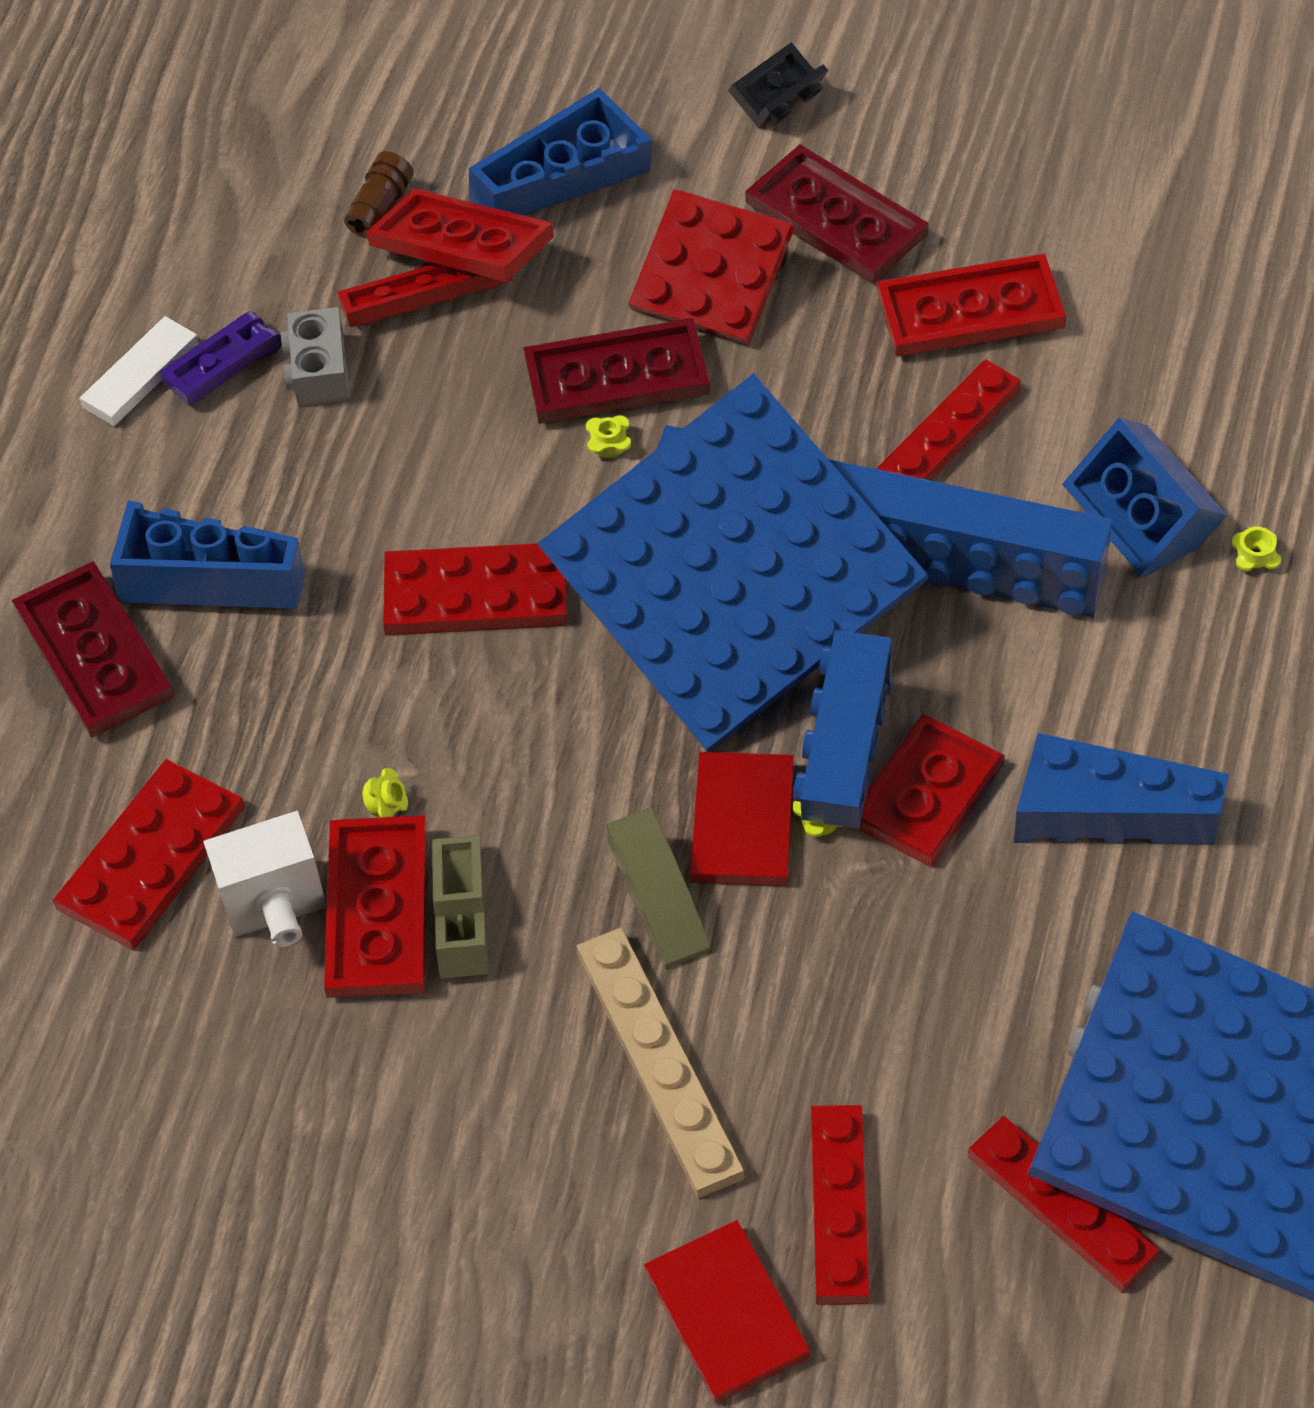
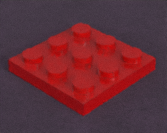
M673 189L628 305L631 310L670 322L694 318L696 330L749 346L794 232V227L792 223Z

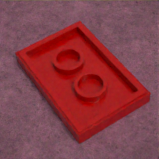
M922 714L868 788L858 830L932 867L1004 765L1005 755Z
M699 752L690 867L691 883L787 886L794 755Z
M738 1220L644 1264V1270L715 1404L810 1358V1350Z

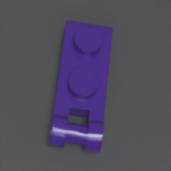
M246 312L160 372L162 381L190 407L261 356L275 354L282 346L281 335L271 327H264L263 319L255 312Z

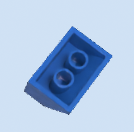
M1120 417L1062 483L1087 514L1112 519L1110 541L1140 576H1147L1197 550L1228 516L1148 425Z

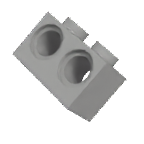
M339 307L287 313L288 331L281 332L284 357H290L291 364L283 365L286 390H295L298 407L349 401L345 339Z

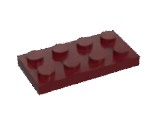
M801 144L745 191V202L766 216L792 223L794 234L872 283L881 278L928 235V222Z
M694 318L523 347L538 424L710 394V381Z
M94 561L12 600L19 618L91 738L175 697L170 683Z

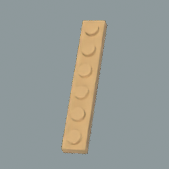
M620 927L576 945L577 955L697 1199L744 1180V1170L622 928Z

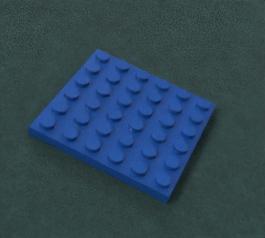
M754 373L537 543L548 559L706 752L715 750L820 666L823 647L832 646L835 630L861 634L929 580L928 574Z
M1132 911L1120 936L1027 1174L1314 1301V989Z

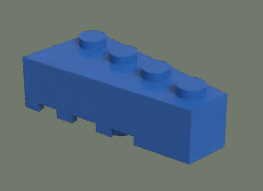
M598 88L469 167V200L472 203L527 215L649 172L652 139L601 88Z
M131 500L127 502L110 562L120 603L298 608L305 578L297 537L243 526L239 530L229 529L222 526L221 520L207 517L202 522L181 518L180 511L162 508L160 513L144 510L143 503Z
M835 630L832 646H824L822 649L819 674L826 676L823 689H814L811 716L817 717L814 731L806 730L802 758L808 759L806 773H797L793 801L801 802L802 820L859 829L870 782L871 768L867 767L868 762H874L879 726H882L885 716L886 695H889L892 685L891 638Z
M1038 733L1016 811L1014 843H1031L1032 838H1055V843H1075L1076 838H1104L1105 844H1124L1125 839H1149L1151 844L1214 845L1224 805L1229 774Z

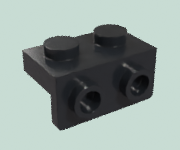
M791 42L733 83L728 92L756 126L761 128L770 120L777 124L785 119L794 110L792 105L798 100L802 99L806 103L814 98L824 88L820 82L829 70L824 64L814 70Z

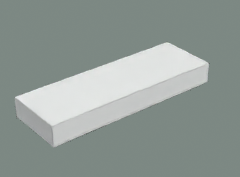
M164 316L79 398L82 408L115 426L162 381L160 372L199 345L197 334Z

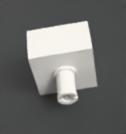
M298 810L203 841L234 938L268 927L274 946H290L298 942L303 935L296 917L327 908L315 859Z

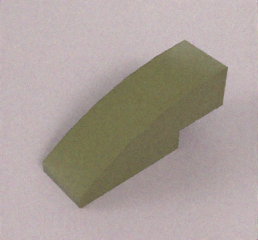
M647 808L606 824L608 845L627 882L631 900L665 969L711 952L710 944L687 885L652 808Z
M480 835L432 839L433 905L435 912L436 955L440 979L489 974L487 917Z

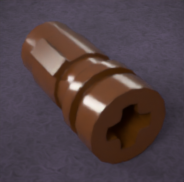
M390 151L378 153L371 168L366 173V183L360 188L344 219L345 225L352 233L367 238L366 232L391 210L394 200L401 198L414 175L412 166L405 158Z

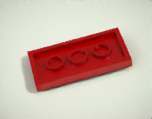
M416 188L366 232L369 246L508 282L554 237L552 222Z
M1045 253L877 281V294L896 357L1047 332L1066 327V314Z
M537 543L385 551L383 604L385 635L567 626V581Z
M165 759L54 897L53 903L56 910L134 951L208 856L203 841L225 834L244 810L243 798Z
M425 815L330 820L324 972L326 998L425 993L427 821Z

